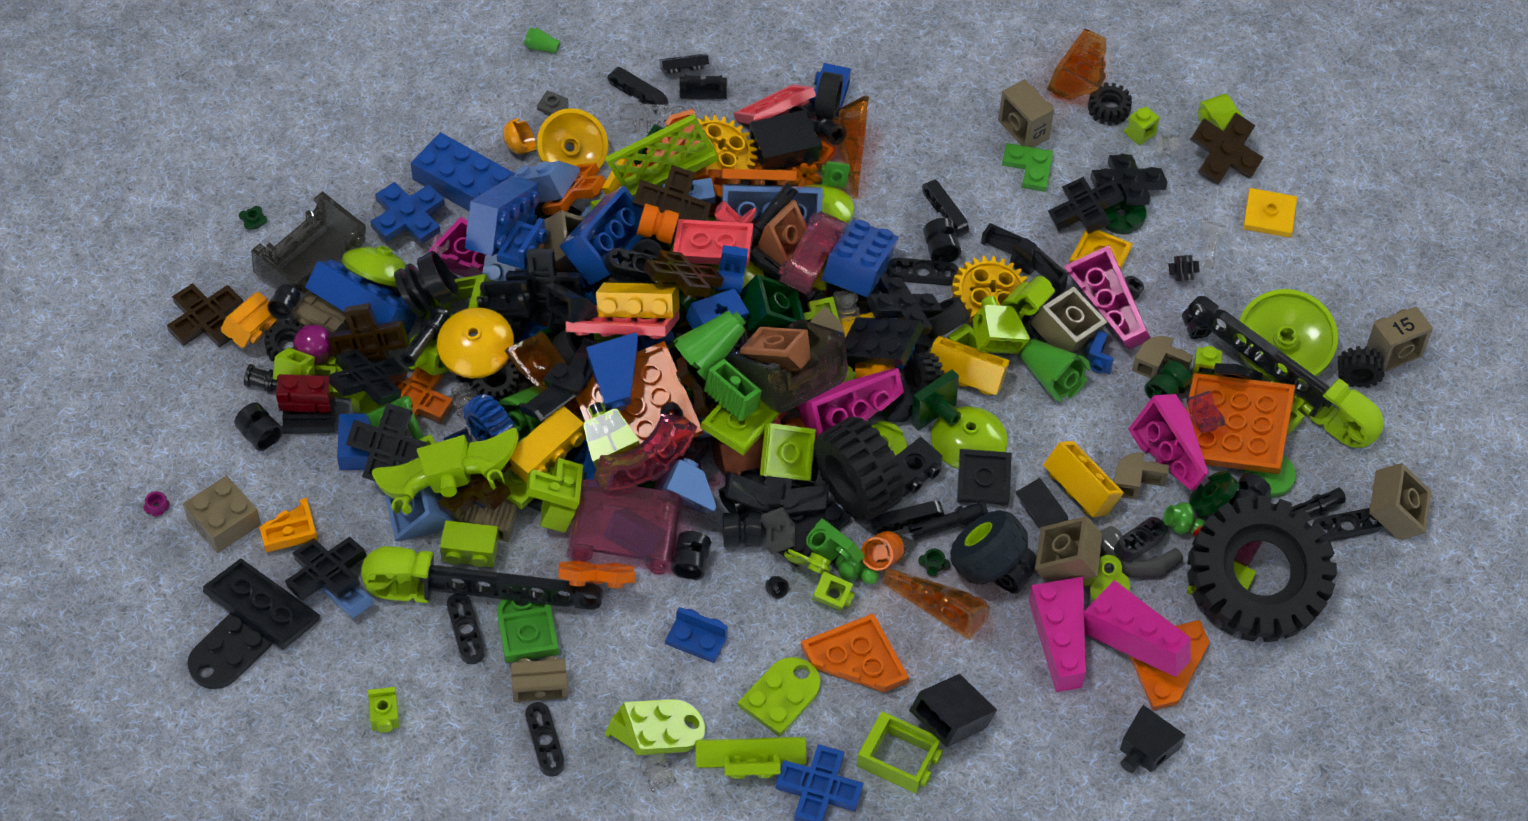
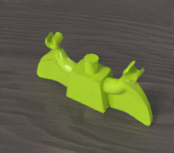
M511 428L490 439L470 442V444L465 435L417 448L419 458L399 466L375 468L372 471V475L379 488L394 499L391 504L392 510L399 514L402 508V512L407 515L412 511L409 502L413 501L419 491L431 486L434 493L441 492L445 497H452L457 493V487L467 485L470 482L471 474H482L487 478L492 489L496 488L493 482L495 479H501L505 483L501 470L507 464L516 448L519 433L516 428Z

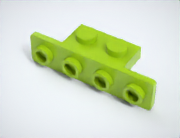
M805 737L696 740L695 742L697 768L724 767L725 776H730L733 779L746 778V775H758L760 778L774 777V774H780V766H782L783 760L799 765L806 764Z

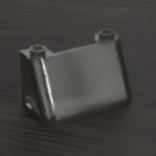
M322 191L314 198V202L317 205L313 212L308 210L305 213L306 220L274 246L269 243L265 247L259 243L251 250L253 272L260 279L278 287L283 284L291 285L300 294H305L309 291L305 287L317 261L328 262L329 259L340 262L345 252L360 248L366 240V225Z
M802 319L791 323L787 329L808 330L811 358L804 367L795 371L780 368V365L776 363L767 364L759 360L753 361L750 357L740 354V350L728 354L727 360L762 390L760 400L770 410L785 413L844 382L848 373L844 332Z

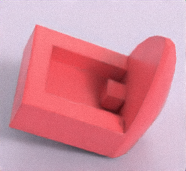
M723 200L716 207L715 216L716 220L720 222L751 223L756 209L749 210L741 217Z

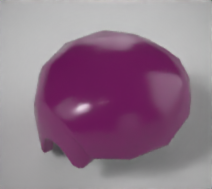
M304 326L294 337V349L314 356V364L323 363L333 355V350L328 340L330 333L323 326Z

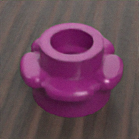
M154 491L146 496L143 508L147 514L161 516L164 511L169 509L170 502L163 493Z

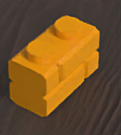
M255 292L226 317L221 327V332L227 337L233 338V341L243 348L250 342L256 344L262 337L263 331L267 330L269 332V328L271 326L274 327L278 320L268 311L267 305L269 301H267V298L260 292Z

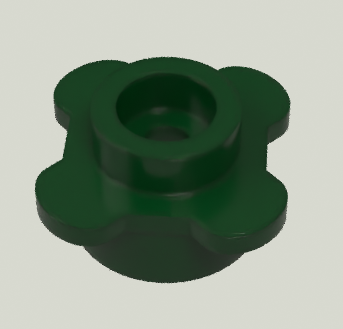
M254 206L247 211L239 213V218L244 221V228L247 230L258 229L267 223V217L263 216L260 206Z
M937 548L929 549L925 555H921L918 559V563L926 568L929 576H936L942 569L946 570L950 566V562L945 559L944 553Z

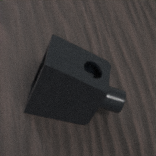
M1142 705L1122 740L1120 750L1126 756L1120 762L1121 766L1129 773H1134L1140 765L1152 772L1180 750L1186 735L1145 705Z

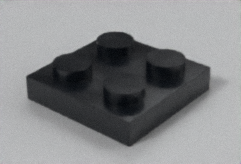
M960 449L957 502L977 503L978 500L983 499L985 504L1009 505L1012 453Z

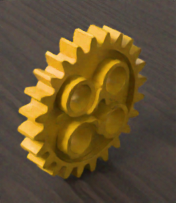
M704 115L702 121L697 118L707 137L713 143L719 161L707 166L708 170L754 168V163L757 160V156H755L757 148L752 147L755 142L754 140H747L750 133L741 132L742 125L736 128L734 126L735 121L732 120L730 123H727L725 116H723L721 121L717 119L716 115H713L711 120L706 115Z
M985 255L982 256L981 262L974 257L971 264L965 262L963 268L959 267L952 282L951 292H953L952 297H959L969 312L968 322L971 323L973 321V317L982 307V303L976 300L982 301L988 296H994L998 305H1000L1020 283L1026 282L1027 276L1020 277L1022 269L1014 271L1013 262L1007 266L1005 265V258H1002L1000 262H996L995 256H992L991 261H988Z

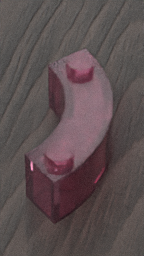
M822 210L818 214L813 213L807 224L808 229L800 240L791 259L783 262L779 270V274L782 275L779 281L804 294H809L825 264V261L822 260L823 256L828 257L843 235L848 223Z
M662 413L653 432L641 444L621 454L600 455L594 480L605 490L611 491L637 488L636 485L649 480L653 482L670 470L669 466L679 455L681 457L684 455L695 435L697 426L686 417Z

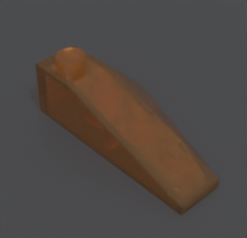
M1085 28L1056 66L1047 90L1053 92L1057 97L1067 100L1098 91L1106 78V73H1104L1106 61H1104L1106 38Z
M863 96L840 108L838 118L833 119L834 124H841L846 128V137L837 147L842 163L850 165L847 181L853 199H858L869 96Z
M544 332L505 350L519 372L542 391L548 388L543 381L548 372L558 362L566 364ZM576 397L564 405L582 422H585Z
M890 568L884 571L883 584L969 641L988 619L990 606L980 597H975L969 592Z

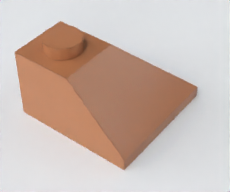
M795 200L786 205L765 226L758 244V248L785 269H789L814 244Z
M759 327L740 348V354L778 368H787L791 371L802 369L811 358L808 330Z

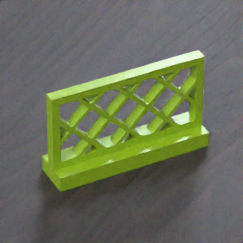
M692 114L606 156L605 160L621 186L624 185L635 198L640 180L662 187V184H666L672 165L697 172L719 161V158L710 138L707 137L695 114ZM694 124L691 133L682 132L684 128ZM665 137H672L669 144L660 143V141ZM679 138L688 139L685 146L676 145ZM694 140H696V141H702V142H700V143H698V144L692 146ZM643 148H650L647 155L638 154V151ZM656 149L665 150L662 157L653 156ZM672 151L679 152L669 157ZM622 158L627 159L625 165L614 164V162ZM634 160L643 161L641 167H633L631 165ZM650 162L656 163V164H654V165L648 167V165H649ZM627 173H634V175L625 179Z

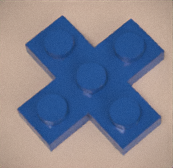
M393 182L375 194L376 201L386 212L370 221L371 228L385 242L405 230L420 244L440 233V226L429 215L444 206L445 202L444 198L430 184L409 196L396 182Z
M818 744L811 767L783 760L775 789L801 796L794 815V821H823L828 804L856 811L864 783L838 776L845 751Z

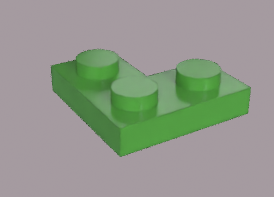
M1006 143L1002 166L1025 170L1022 188L1046 192L1053 151Z

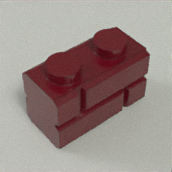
M279 374L276 389L279 411H319L331 413L333 387L328 383L330 376Z

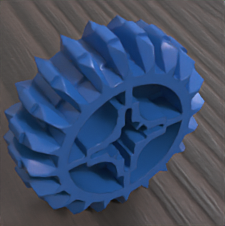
M485 393L470 399L463 408L464 419L467 421L466 425L476 441H484L508 429L515 428L514 422L510 419L504 407H501L497 400H494L492 396Z

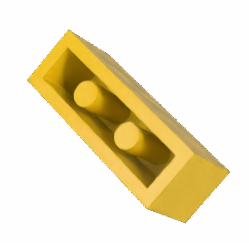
M603 283L596 292L598 317L673 319L680 309L679 286L677 284Z
M938 336L933 342L930 353H934L935 356L939 357L938 362H942L943 365L940 369L944 370V374L953 369L959 375L958 385L977 388L979 392L985 395L998 394L1003 385L1010 360L987 352H978L976 348Z
M562 406L516 445L509 459L511 464L509 469L526 483L531 469L547 474L558 458L564 459L572 448L578 447L583 443L586 437L583 426L584 422L566 407Z
M1074 441L1059 442L1043 464L1049 471L1050 477L1059 482L1066 489V493L1071 498L1076 499L1082 506L1083 511L1093 518L1107 516L1124 494Z

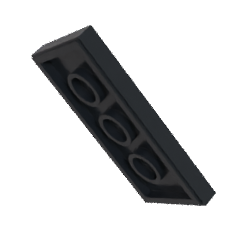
M241 558L203 586L204 594L282 650L320 620L319 613Z

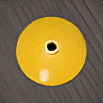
M575 108L562 109L551 114L541 125L536 140L537 153L541 162L561 161L574 166L596 163L598 168H600L608 153V138L604 127L592 114ZM566 144L572 145L573 151H567Z
M468 308L455 313L443 324L437 338V350L442 363L454 374L466 378H482L497 372L508 362L514 349V335L508 321L499 313L486 308ZM473 332L478 333L474 337L469 336Z

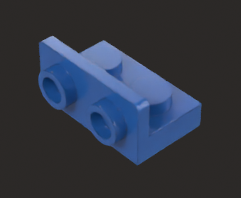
M679 607L676 611V620L665 639V644L715 663L727 640L728 626L718 619L704 617L693 609Z

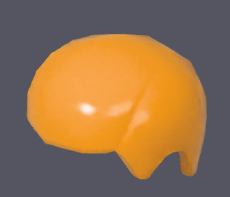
M519 118L508 121L504 126L503 139L511 152L517 155H524L536 149V142L528 123L524 120L518 121Z

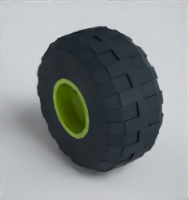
M1002 510L988 512L970 523L957 536L950 550V560L957 572L968 583L984 585L993 582L1014 568L1024 556L1028 548V533L1011 512Z

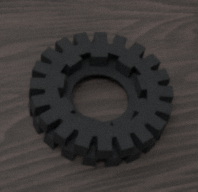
M1260 495L1254 501H1251L1249 496L1236 499L1233 505H1230L1228 502L1218 508L1215 514L1208 518L1192 542L1193 547L1189 551L1187 565H1191V568L1187 572L1189 586L1195 585L1196 590L1192 595L1197 605L1205 604L1207 610L1204 612V615L1212 623L1219 619L1223 622L1221 630L1232 636L1236 631L1242 633V640L1255 642L1258 637H1263L1264 642L1277 641L1281 636L1287 639L1298 634L1301 629L1307 628L1317 618L1333 594L1335 583H1332V580L1337 576V564L1330 561L1335 554L1331 542L1323 543L1322 538L1326 533L1319 523L1311 526L1307 522L1311 515L1302 508L1297 513L1290 510L1291 502L1279 499L1276 504H1272L1271 496ZM1254 541L1268 542L1277 546L1286 555L1290 564V578L1284 589L1276 594L1263 596L1248 591L1240 584L1234 572V559L1238 550L1245 544Z

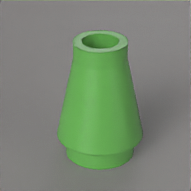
M530 27L524 45L529 46L531 50L556 54L561 41L553 38L538 27L535 29Z

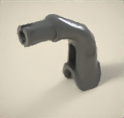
M1109 526L1100 531L1102 533L1101 557L1104 555L1117 557L1114 553V546L1120 537L1123 536L1117 528ZM1174 548L1159 557L1154 556L1149 560L1141 561L1135 559L1132 562L1119 560L1122 564V573L1126 576H1163L1167 570L1183 562V555L1178 548Z

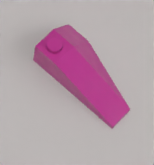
M893 368L820 388L796 397L802 423L806 428L816 429V441L820 433L848 417H860L868 421L876 412L884 410L903 394L904 390L899 368Z
M1176 394L1154 395L1128 430L1141 450L1153 455L1156 458V462L1169 465V469L1175 478L1191 491L1196 490L1209 473L1190 416Z

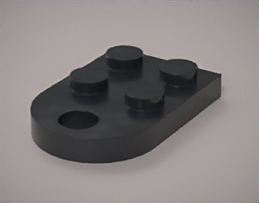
M230 613L193 648L188 657L189 673L192 679L204 688H224L236 681L274 643L240 620V618ZM205 667L212 668L214 672L211 676L204 678L198 675L201 669Z

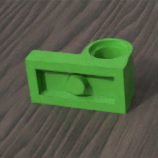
M821 519L807 536L806 543L815 554L830 561L840 554L844 559L848 560L850 557L859 564L865 557V554L853 541L824 519Z

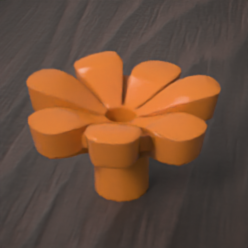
M802 163L798 168L793 167L791 171H797V179L790 183V185L806 186L821 181V176L817 173L818 168L814 164L808 167L806 163Z

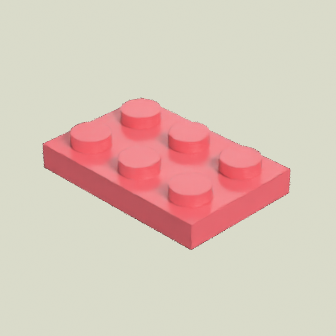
M792 84L734 112L733 115L737 122L750 125V122L788 114L790 108L808 104L809 99L815 97L816 93L813 87Z
M678 219L673 252L682 253L690 263L720 265L723 245L748 249L746 266H749L754 231L753 223Z

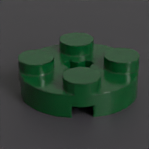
M1121 201L1114 206L1104 209L1110 221V225H1107L1106 229L1116 234L1133 233V231L1138 228L1140 229L1144 225L1147 213L1146 207L1144 205L1126 206L1124 201ZM1125 210L1126 214L1119 216V212L1116 211Z
M1220 471L1207 477L1210 482L1205 486L1200 484L1192 492L1189 503L1193 511L1200 518L1215 513L1218 508L1228 503L1239 490L1240 484L1229 472Z

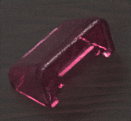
M582 480L580 502L571 524L567 558H571L573 561L586 562L592 559L594 552L644 559L646 567L652 573L657 575L671 573V565L682 524V498L678 494L669 491L596 480Z

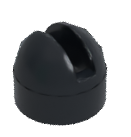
M668 401L661 406L660 414L665 423L672 425L681 420L683 411L677 403ZM671 410L674 411L672 415L668 413Z
M771 576L765 583V589L769 595L780 599L788 592L789 584L780 576ZM775 585L779 588L777 591L774 589Z

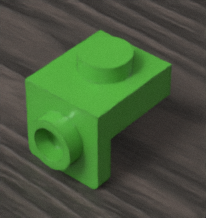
M827 161L826 165H821L820 176L822 185L846 188L850 165Z

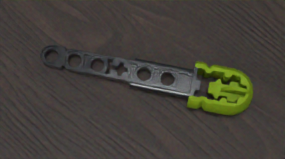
M1198 296L1189 304V313L1196 321L1204 327L1208 326L1211 332L1281 383L1295 385V393L1315 407L1310 419L1318 425L1324 424V429L1340 442L1350 447L1363 448L1371 445L1379 438L1384 426L1383 416L1379 407L1355 389L1349 390L1348 384L1341 379L1336 380L1331 386L1327 385L1227 311L1218 309L1219 306L1209 298ZM1196 304L1202 305L1206 313L1200 312ZM1217 319H1221L1226 324V328L1221 327ZM1237 333L1243 335L1247 343L1240 341ZM1278 363L1283 364L1288 372L1281 371ZM1298 378L1305 380L1308 387L1302 386Z
M383 546L373 550L366 556L361 568V577L366 589L376 597L389 600L409 601L414 598L416 602L428 603L432 591L563 607L575 605V608L594 610L601 606L603 598L601 587L591 583H585V586H572L566 580L434 565V554L431 551L422 550L417 554L414 549ZM451 579H460L464 583H456ZM478 582H486L491 586H482ZM538 588L543 590L544 592L538 593L534 592L531 589ZM564 591L569 593L570 595L564 596L560 595L558 592ZM590 594L596 596L597 598L590 599L585 597L584 595Z

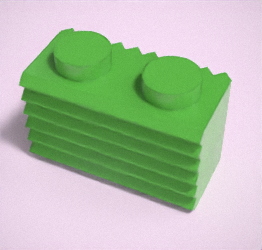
M725 359L709 369L704 392H708V395H711L715 401L719 402V405L727 408V411H730V414L738 418V421L744 420L757 410L762 390Z

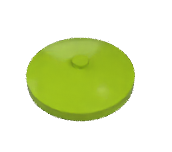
M1277 289L1263 293L1246 306L1239 321L1316 377L1327 369L1335 355L1338 345V330L1335 320L1323 303L1305 292L1293 289ZM1237 333L1239 340L1247 343L1245 337ZM1239 352L1248 368L1263 373V379L1269 382L1272 380L1278 381ZM1278 363L1281 371L1288 372L1283 364ZM1298 378L1300 384L1306 382L1305 380Z

